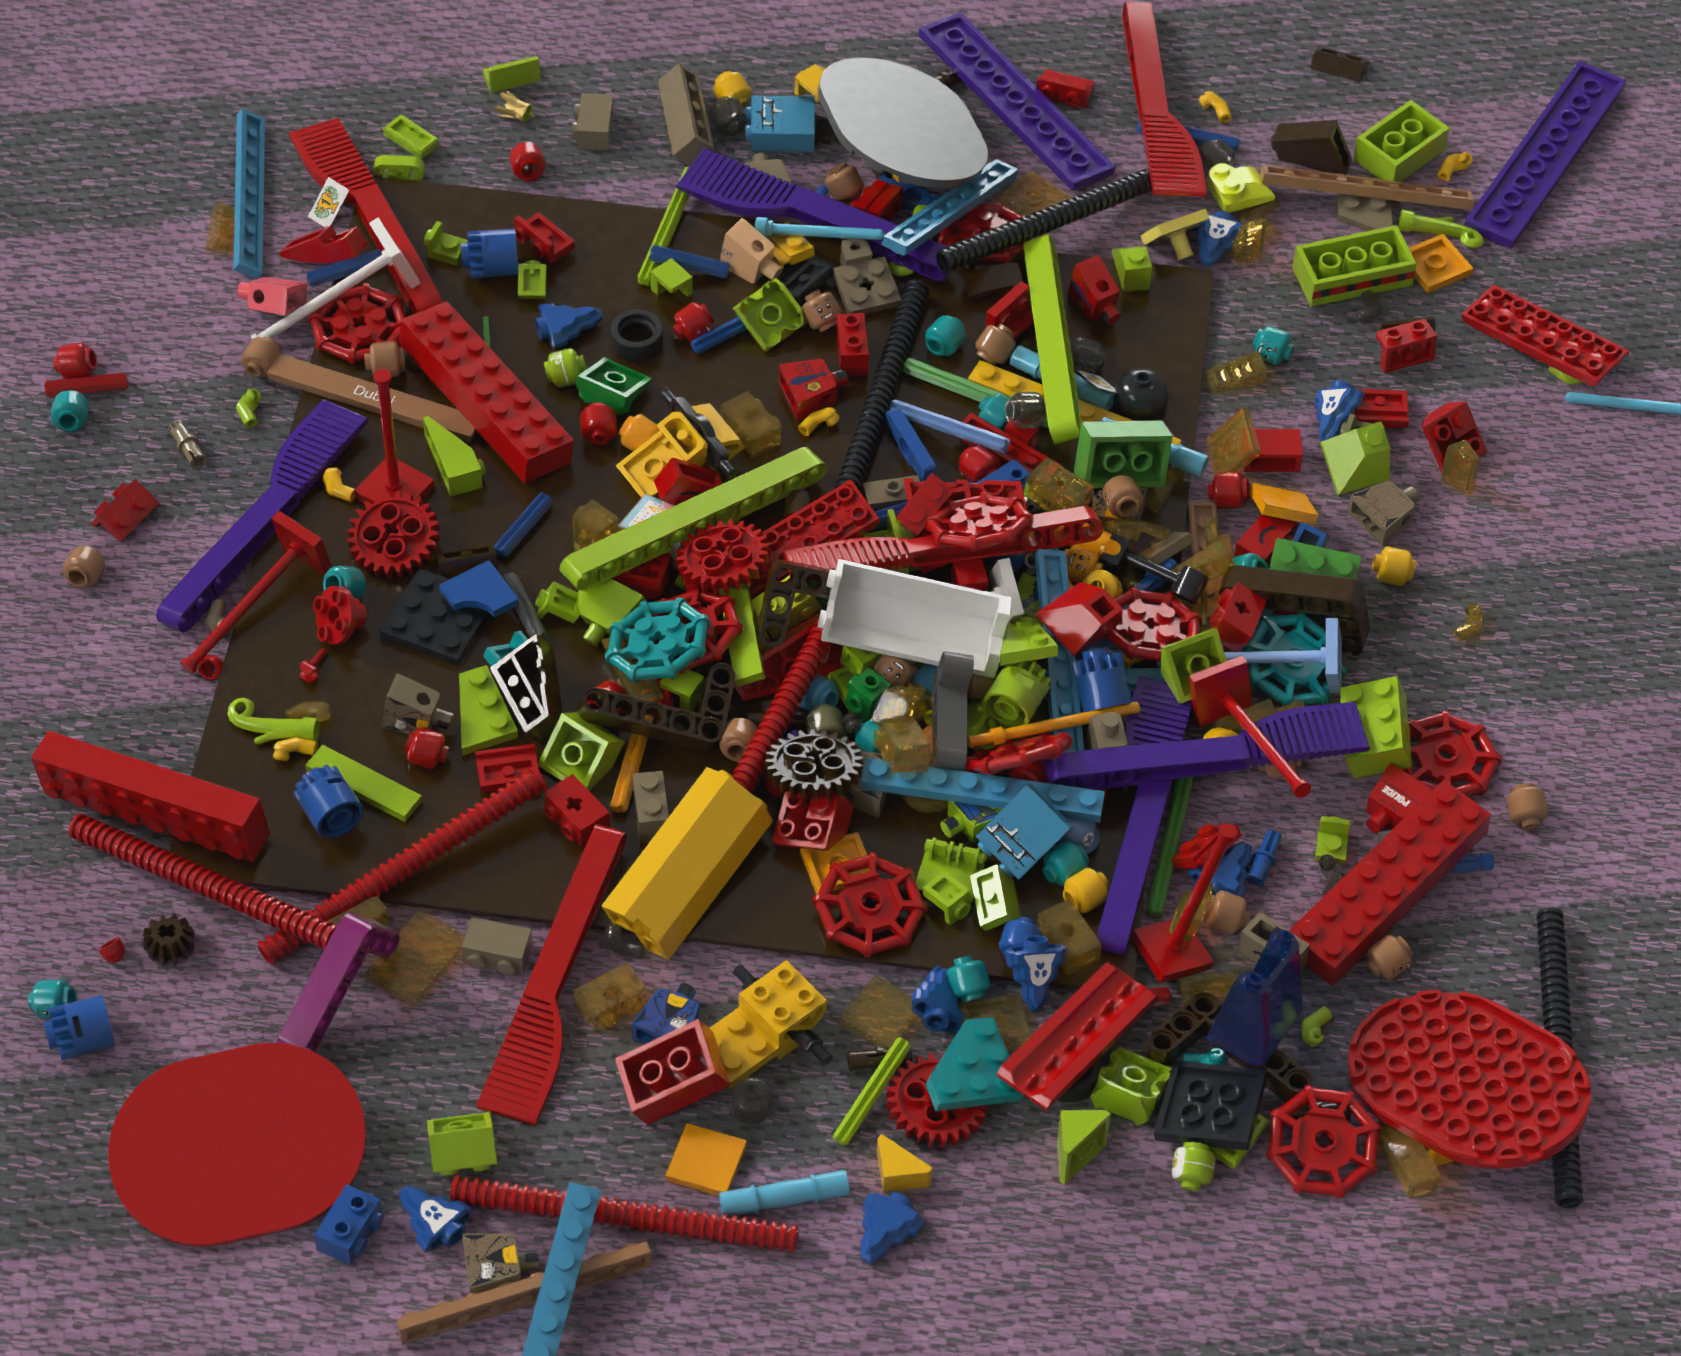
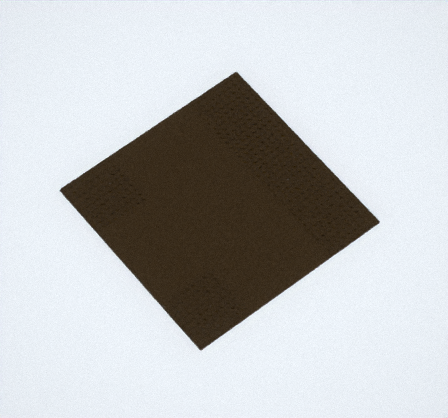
M373 176L375 183H377L438 290L442 302L448 301L483 341V317H489L490 348L574 439L571 464L524 484L477 432L471 443L463 442L470 446L476 458H481L484 463L486 475L482 476L483 488L450 496L426 440L424 428L393 419L397 459L434 479L435 487L422 500L424 504L429 503L432 512L435 511L437 521L441 528L438 531L441 540L435 542L438 548L437 551H429L432 560H422L424 570L440 575L437 559L438 552L495 545L540 493L544 492L552 498L551 507L507 557L503 558L497 555L499 574L502 577L511 572L517 574L536 613L539 606L535 605L539 593L542 589L547 590L553 581L578 592V589L560 572V564L571 553L617 533V526L641 499L639 494L616 467L619 462L633 452L621 444V435L618 433L630 415L635 417L641 414L655 424L665 419L669 415L667 412L669 405L660 396L662 394L661 391L665 388H670L676 397H684L690 406L710 403L744 444L745 448L729 460L733 467L737 469V473L733 478L728 479L721 469L716 470L719 473L722 484L799 448L808 447L827 465V471L820 481L803 490L809 492L813 501L834 489L899 307L864 314L869 352L868 376L848 377V385L837 388V402L831 406L836 409L835 412L840 416V420L835 425L829 427L824 421L809 436H804L800 433L798 426L806 418L797 421L779 385V365L823 359L830 372L840 370L836 339L837 324L820 332L819 329H811L807 323L767 352L759 346L750 332L745 330L700 354H696L691 347V343L686 338L680 340L672 326L676 325L674 315L692 302H696L699 305L704 304L714 318L715 322L712 323V326L715 329L737 318L738 316L733 307L772 280L763 275L756 283H750L730 271L726 278H720L684 269L692 276L693 294L689 297L679 289L673 293L666 290L657 296L651 290V285L648 287L640 285L637 276L667 209ZM354 207L348 229L357 226L368 245L358 254L361 255L376 250L377 247L356 207ZM683 211L668 248L720 261L725 234L741 218L745 219L755 228L756 219ZM538 212L575 241L574 250L550 265L543 258L537 257L526 244L520 243L516 239L518 264H524L525 261L536 260L540 261L541 264H546V299H518V275L471 279L470 268H463L462 260L456 266L429 258L427 245L424 244L427 231L429 229L432 230L437 221L443 223V233L468 240L467 232L514 228V218L519 215L526 221ZM774 221V223H776V224H784V223H786V222ZM790 223V224H794V225H806V224ZM803 236L814 247L815 256L806 260H817L831 265L832 269L841 266L842 239ZM852 245L850 249L857 250L860 247ZM1022 251L1012 257L1009 263L1019 264L1024 283L1029 286L1025 253ZM872 253V259L879 258V256ZM1057 253L1074 373L1084 379L1086 378L1077 370L1098 375L1115 389L1117 381L1128 371L1144 368L1156 372L1166 383L1169 396L1167 410L1162 413V417L1157 421H1163L1173 437L1180 439L1184 447L1194 450L1213 272L1206 269L1151 263L1150 289L1123 292L1114 259L1101 258L1120 292L1116 308L1120 312L1121 318L1116 323L1108 325L1104 318L1094 322L1089 321L1067 294L1075 265L1092 257ZM975 261L950 271L943 281H935L916 272L905 277H897L892 274L901 300L906 284L912 279L922 280L930 288V293L923 308V313L921 314V319L919 320L906 360L907 358H913L967 380L980 360L986 362L976 354L978 350L975 347V343L986 328L987 311L1004 296L1000 297L996 292L972 302L968 296L962 274L1002 264L1000 261ZM789 263L784 264L781 274L791 266ZM387 265L352 287H360L364 283H370L373 288L392 296L398 295L403 299L402 306L406 317L413 315ZM832 275L817 290H820L821 294L825 292L832 293L841 309V314H847ZM348 276L334 280L332 287ZM865 283L860 287H865L867 291H870L872 285ZM1029 290V300H1030L1029 306L1032 307L1031 297H1030V290ZM369 299V302L376 304L380 307L385 305L374 299ZM803 301L799 306L802 307L807 301ZM543 304L566 305L573 309L592 307L600 309L603 315L601 322L592 328L581 331L580 335L569 340L567 345L553 349L549 339H539L535 325V318L541 317L539 306ZM333 306L325 317H332L337 309ZM634 309L647 310L661 320L663 345L659 353L653 358L640 362L627 361L613 351L611 325L613 320L625 311ZM394 313L387 316L388 322H396ZM943 315L958 318L963 323L966 331L965 342L950 356H937L926 345L925 334L927 329ZM357 323L355 324V327L358 328L360 325L365 326V324ZM1033 323L1015 342L1016 348L1021 345L1038 354ZM324 328L326 336L329 337L334 334L332 329ZM631 329L621 335L623 339L629 342H643L653 336L651 332L645 329ZM387 334L382 341H386L391 334ZM1076 338H1080L1075 347L1074 340ZM1084 344L1086 347L1081 348L1080 345ZM370 345L363 346V349L370 348ZM314 346L310 360L311 364L375 383L372 370H366L365 360L358 361L355 365H352L347 360L328 352H320ZM572 348L578 356L583 355L587 369L605 357L652 378L651 384L632 401L630 411L622 415H616L618 431L613 440L603 445H596L583 438L580 416L582 411L590 404L584 402L579 396L576 384L558 388L554 383H549L544 362L548 361L549 354ZM404 350L406 369H401V374L398 377L391 378L389 388L457 409ZM1013 352L1004 364H995L996 367L1042 384V379H1034L1033 376L1010 365ZM903 369L891 402L899 400L960 422L970 413L979 417L981 412L978 408L981 402L903 372ZM302 390L289 435L322 400L329 401L369 419L368 424L356 435V438L351 441L350 445L346 446L347 448L342 451V454L337 456L338 459L333 461L332 466H328V468L335 467L341 471L342 475L340 477L343 485L356 489L385 459L381 415ZM1112 405L1109 411L1117 414ZM886 418L863 483L917 475L900 451L894 436L886 428ZM909 421L936 465L937 470L934 474L943 482L956 483L957 479L967 480L960 473L959 458L963 451L971 446L952 435ZM1028 424L1020 425V427L1023 429H1028L1030 427ZM1040 426L1036 435L1038 437V445L1035 450L1062 465V473L1046 489L1036 485L1035 497L1049 505L1048 496L1056 483L1063 477H1076L1074 468L1079 438L1055 445L1049 429ZM1170 464L1167 469L1165 487H1140L1146 488L1147 491L1144 511L1132 537L1129 539L1137 547L1134 554L1138 555L1151 547V542L1157 538L1166 537L1173 532H1185L1191 473L1178 468H1171ZM322 476L319 477L317 483L314 482L313 488H309L308 494L304 493L305 497L300 499V503L288 517L322 538L332 567L354 566L362 571L366 579V590L360 599V603L367 610L366 624L363 628L354 630L351 637L343 644H329L320 641L317 636L318 627L313 602L317 596H321L324 592L323 580L325 576L296 558L234 625L191 776L260 798L271 834L254 862L243 858H233L228 853L219 850H208L200 844L191 841H181L176 836L173 837L169 852L246 886L331 896L332 894L338 895L340 889L346 890L347 885L350 883L354 885L356 879L362 880L365 873L370 875L373 868L379 869L381 863L387 864L389 858L395 859V854H403V849H410L411 844H418L419 839L427 838V834H434L436 828L442 829L444 823L450 824L452 818L458 819L460 813L466 814V810L469 807L474 809V805L477 802L481 804L482 799L485 797L489 799L490 794L493 793H481L475 752L462 756L460 673L487 665L518 730V738L479 751L535 744L538 762L548 741L540 745L524 732L490 669L492 666L483 657L487 647L510 644L516 631H522L530 639L515 607L496 617L489 616L459 666L380 638V628L419 567L413 566V575L404 570L402 578L398 577L397 572H393L390 579H387L385 572L377 578L374 569L366 573L363 566L359 567L355 558L350 553L351 548H349L347 539L350 537L347 529L353 528L350 522L351 518L359 519L356 509L365 511V504L356 498L349 502L329 495ZM862 484V485H861V490H860V492H861V494H862L863 497H864L863 484ZM1088 488L1090 499L1086 506L1091 507L1092 488ZM786 497L742 517L738 523L744 521L745 528L754 524L755 530L761 529L762 532L782 521ZM887 526L869 531L867 533L887 530ZM412 529L409 533H414L418 529ZM276 531L254 555L242 599L287 552L282 548ZM373 537L369 541H374L378 537ZM1064 546L1058 548L1060 549V551H1065V549L1070 550L1071 546ZM396 550L391 555H396L401 550ZM1183 550L1170 557L1177 562L1180 569ZM1025 557L1020 570L1013 572L1016 585L1022 572H1026L1028 569ZM982 558L984 568L989 566L987 558ZM1099 560V563L1104 564L1103 570L1112 573L1119 579L1123 589L1122 594L1145 578L1146 571L1136 568L1131 564L1127 565L1123 573ZM952 563L922 574L921 570L909 571V575L951 584ZM671 567L670 576L663 594L655 599L646 601L649 603L661 598L669 599L685 593L684 590L675 584V580L679 576V570ZM1166 581L1161 590L1154 592L1167 594L1171 592L1173 584ZM626 586V587H628V588H630V589H632V590L635 591V588H634V587ZM1142 602V603H1144V604H1151V605H1158V606H1160L1159 604H1152V603ZM705 603V604H701V605H702V607L707 608V605H709V604H708V603ZM1130 603L1123 606V610L1128 609ZM547 612L540 619L546 631L545 640L554 649L563 713L578 712V705L584 692L606 680L619 683L625 688L627 695L641 698L645 689L656 690L655 679L640 680L634 683L629 681L628 676L614 665H609L606 662L605 654L609 648L610 635L605 633L597 647L583 639V636L590 625L580 615L574 624L550 612ZM723 613L717 616L718 621H724ZM765 629L769 638L773 639L767 629ZM622 639L620 650L628 647L629 640ZM321 648L327 650V654L316 666L320 670L319 676L313 683H308L300 677L302 672L300 664L304 660L310 661ZM633 659L627 660L632 665L638 663L636 659L635 661ZM1143 659L1139 663H1134L1131 668H1157V661ZM397 673L439 692L441 696L438 708L454 713L448 730L434 725L431 730L442 733L445 736L444 745L449 747L444 764L438 762L432 770L408 762L407 754L403 753L409 734L382 727L386 696ZM714 678V680H715L718 684H722V685L726 684L725 681H724V679H723V682L720 683V682L717 680V678ZM909 682L906 688L903 689L909 697L907 704L873 716L871 719H880L897 732L899 748L894 755L897 756V762L901 757L928 765L919 748L918 740L922 736L921 731L929 726L925 723L924 716L931 709L910 695L911 683ZM733 687L726 723L734 718L748 719L749 710L767 711L777 693L742 701ZM673 693L674 707L680 708V696ZM839 697L835 708L839 709L843 714L846 736L849 740L855 742L857 727L866 721L863 720L856 723ZM967 697V707H968L969 703H970L971 700H972V699H970V698H968V697ZM238 698H247L255 706L251 717L274 719L319 718L320 733L317 740V751L324 745L422 795L421 804L408 820L403 822L359 799L364 808V814L359 823L341 836L335 838L321 837L294 795V791L298 790L295 784L301 782L302 776L307 773L305 765L313 756L290 752L288 761L274 759V745L278 741L286 739L255 744V738L264 734L235 726L229 720L227 714L229 705ZM1042 700L1028 724L1049 720L1047 700ZM1080 702V711H1081V713H1083L1082 707H1081V702ZM699 703L697 704L693 712H698ZM708 703L711 710L720 711L716 704ZM799 706L798 710L795 711V712L806 713V715H808V714L810 713V711H808V710H806V709H804V708H802V707H800V706ZM246 708L239 709L237 713H243ZM626 711V712H625L624 714H622L621 716L626 717V716H629V715H628V713H627V711ZM1122 716L1121 718L1125 730L1127 716ZM653 718L652 724H656L657 721ZM675 723L677 730L686 731L681 723ZM1089 723L1082 725L1084 751L1089 750L1086 739ZM602 726L624 740L625 743L613 767L590 792L610 812V828L626 832L627 838L621 857L590 928L635 934L613 924L602 908V904L649 844L639 842L633 792L625 813H616L610 806L631 733ZM807 728L804 729V730H801V731H803V732L805 733V735L808 734V733H807ZM787 729L786 732L783 733L782 739H785L787 737V734L791 733L793 730ZM702 730L705 737L709 739L715 738L711 731ZM1039 734L1016 738L1013 741L1037 737ZM648 738L638 773L663 771L668 815L670 816L706 767L718 772L724 770L733 775L734 769L738 767V762L725 757L720 751L719 743L712 751L704 752ZM967 743V757L973 755L975 750L969 748ZM538 766L539 772L547 783V790L561 782V780ZM1012 768L992 775L1008 778ZM765 779L754 790L752 795L761 799L767 805V811L773 822L684 939L687 941L931 971L936 966L942 969H949L955 966V959L971 955L973 961L982 960L985 963L989 978L1015 981L1013 969L1006 965V959L999 949V941L1006 923L985 931L979 924L975 898L973 903H971V910L967 916L949 925L945 922L944 911L923 895V891H919L923 902L928 905V911L926 914H923L911 937V944L907 947L899 946L872 954L870 958L864 957V954L834 940L829 941L825 937L826 930L817 907L812 903L813 896L816 893L800 854V848L778 846L771 843L783 799L779 796H773L767 790ZM1136 785L1109 788L1100 823L1095 822L1100 833V841L1098 846L1091 853L1087 854L1089 858L1087 867L1106 876L1109 882L1108 894L1138 789ZM539 791V796H531V801H524L523 806H516V810L513 812L508 811L506 817L500 816L498 822L492 821L490 827L484 826V831H476V836H469V840L466 842L461 841L459 847L453 846L451 852L445 851L443 857L437 856V860L435 862L429 861V865L426 868L420 867L421 871L418 873L412 872L413 876L410 878L404 877V882H396V887L392 888L390 886L388 892L384 893L382 891L380 897L376 898L374 896L372 899L375 902L553 924L586 846L581 848L574 840L570 841L563 833L562 827L556 821H551L546 816L543 810V806H545L544 792ZM887 798L879 818L854 808L846 834L858 832L867 855L870 852H876L877 856L905 869L911 868L914 871L913 877L915 882L925 854L926 839L932 840L933 837H936L937 840L945 841L947 844L953 841L955 846H959L961 843L964 848L965 846L974 849L980 848L977 845L979 842H970L962 832L951 838L944 834L940 823L949 818L947 814L948 802L945 813ZM994 854L990 857L987 855L983 870L996 864L999 866L1002 862ZM1044 856L1019 880L1015 876L1012 878L1021 917L1034 920L1036 926L1042 931L1043 936L1049 939V944L1066 946L1065 962L1059 965L1057 978L1049 986L1080 989L1106 962L1112 963L1135 980L1138 949L1131 938L1129 939L1125 955L1095 948L1106 901L1088 913H1081L1070 909L1063 898L1064 886H1060L1055 882L1051 883L1043 873ZM875 868V872L880 874L881 878L885 880L887 878L891 880L895 878ZM1145 884L1132 932L1134 929L1141 927ZM900 885L898 889L902 899L910 901L904 885ZM866 898L864 906L873 909L878 902ZM829 906L837 924L843 919L838 906ZM901 911L897 919V923L901 928H903L910 914L908 911ZM849 926L843 930L865 941V934H858ZM890 930L872 934V941L890 937L894 934Z

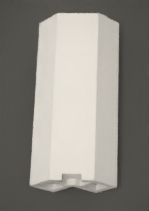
M838 559L836 570L830 569L826 587L831 588L826 611L821 610L817 626L818 628H823L822 641L938 666L943 651L973 655V674L995 679L1000 662L1003 636L1010 616L1011 597Z

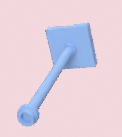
M1326 618V647H1321V650L1224 652L1227 661L1243 656L1247 663L1321 662V665H1326V679L1329 692L1340 693V688L1342 687V637L1338 618ZM1157 661V668H1161V661Z

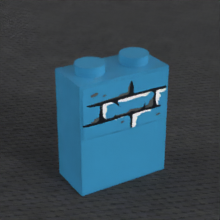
M752 96L751 107L746 106V122H751V125H746V141H751V151L814 152L815 97Z
M1029 783L976 835L980 840L977 845L989 857L994 854L1002 862L999 866L1008 877L1013 878L1015 876L1019 880L1073 825Z

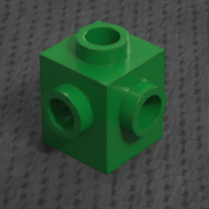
M868 667L860 675L857 673L849 680L845 705L867 722L888 705L891 684L887 682L884 676L877 674Z

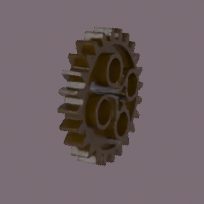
M811 729L810 733L805 735L803 731L799 730L797 737L789 733L787 734V740L779 738L778 745H771V752L766 753L765 771L767 779L772 780L773 787L780 786V793L790 791L791 798L801 794L802 800H806L808 796H813L814 800L818 801L819 796L824 795L829 800L831 793L842 796V789L851 791V784L858 785V778H862L863 757H861V749H856L855 742L848 743L847 736L838 739L837 732L829 736L826 730L816 734L815 730Z

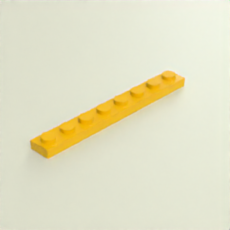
M981 360L968 377L970 381L1046 410L1042 384ZM1079 400L1082 422H1101L1104 417L1114 421H1133ZM1173 437L1172 443L1178 446L1181 444V440Z

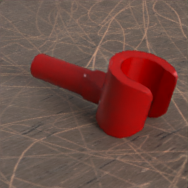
M321 648L310 661L304 660L300 664V670L302 671L300 677L306 682L313 683L318 678L320 670L316 666L327 654L326 649Z

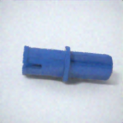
M1172 558L1160 564V566L1176 573L1180 571L1179 565ZM1146 572L1145 578L1134 587H1137L1138 590L1154 592L1161 590L1166 580Z
M1272 829L1268 830L1260 849L1253 853L1254 860L1248 872V883L1258 887L1264 886L1271 866L1276 864L1275 854L1282 839L1280 832Z

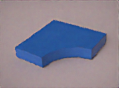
M489 560L439 585L440 593L453 610L464 607H477L486 610L493 617H496L519 605V598Z

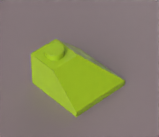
M1382 421L1320 442L1337 495L1390 480V445Z

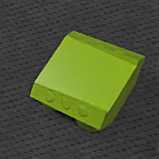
M777 278L768 281L761 289L733 307L739 319L765 352L808 323L802 308L785 285Z
M1119 1046L1110 1055L1107 1066L1100 1070L1096 1086L1090 1098L1095 1108L1110 1111L1135 1122L1139 1126L1149 1120L1168 1084L1172 1068Z

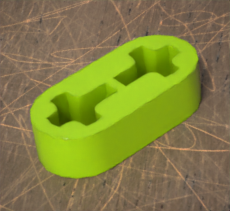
M381 155L375 159L373 174L379 177L420 181L423 178L425 164L420 158L415 156Z

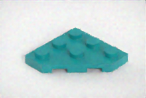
M994 1017L965 1020L932 1072L926 1087L936 1111L1022 1100L1023 1094L997 1077L1000 1067L1010 1056Z

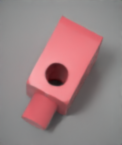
M262 277L252 280L250 283L241 282L238 286L237 294L238 298L248 300L247 306L249 309L285 316L306 304L308 282Z

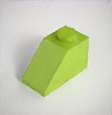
M1135 246L1112 249L1123 292L1150 289L1152 264L1147 247Z

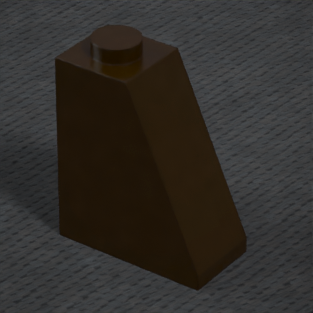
M1337 120L1278 124L1274 135L1271 137L1272 150L1276 152L1280 161L1326 173L1347 175L1352 162V156Z

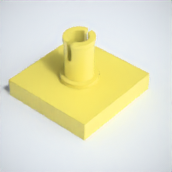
M1206 209L1159 224L1141 235L1143 244L1147 245L1170 238L1177 260L1188 258L1194 255L1185 232L1208 220V213Z

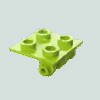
M933 837L932 840L926 839L925 854L916 879L919 891H923V887L945 870L970 890L971 903H973L974 893L970 875L983 870L987 854L982 852L980 848L974 849L966 846L964 848L961 843L959 846H955L953 841L947 844L945 841L937 840L936 837Z

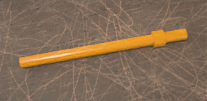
M1136 701L1003 729L1002 726L991 728L989 732L967 736V743L969 748L992 744V746L1002 745L1007 740L1088 724L1092 715L1118 712L1122 717L1140 713V707Z

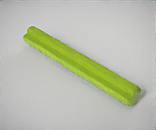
M901 1037L895 1040L835 1131L833 1139L843 1146L848 1145L909 1052L911 1044Z

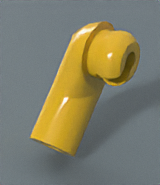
M832 407L814 411L798 426V429L804 436H809L820 423L825 421L829 427H832L840 420V416L835 412L836 409Z
M327 468L323 474V482L327 493L352 502L355 499V488L342 484L340 477L342 473L338 468Z

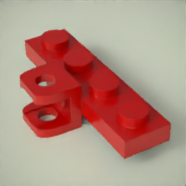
M970 413L962 421L963 423L1009 439L1010 445L1006 453L987 449L1000 459L1002 465L1015 459L1037 479L1036 485L1046 489L1062 473L1061 464L1035 450L1038 445V437L1036 435L1039 431L1040 423L1025 414L1017 415L1005 426V432L973 413ZM1028 424L1030 427L1028 429H1023L1020 427V425ZM956 437L969 446H978V444Z

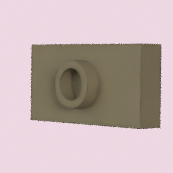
M919 476L863 483L864 497L873 510L905 503L907 499L903 478H913L914 482H920Z
M1173 532L1166 537L1153 540L1151 547L1138 555L1159 565L1191 545L1194 541L1190 533Z

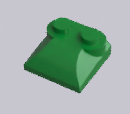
M604 357L578 375L576 387L579 390V396L584 402L588 404L604 403L612 407L616 415H622L630 411L632 401L651 384L652 378Z

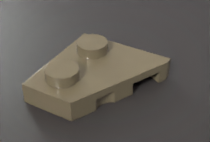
M1337 195V221L1347 225H1354L1363 231L1393 226L1390 200L1364 196Z

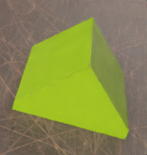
M1217 628L1172 643L1161 649L1160 673L1180 704L1192 700L1189 675L1227 661Z
M1061 1110L1057 1150L1059 1181L1063 1185L1073 1178L1107 1145L1111 1116L1107 1110Z

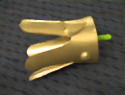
M507 91L508 95L500 93V97L508 103L505 104L506 108L500 106L494 108L496 112L505 114L497 116L515 118L522 123H526L530 116L535 117V115L531 114L532 104L522 102L509 91Z

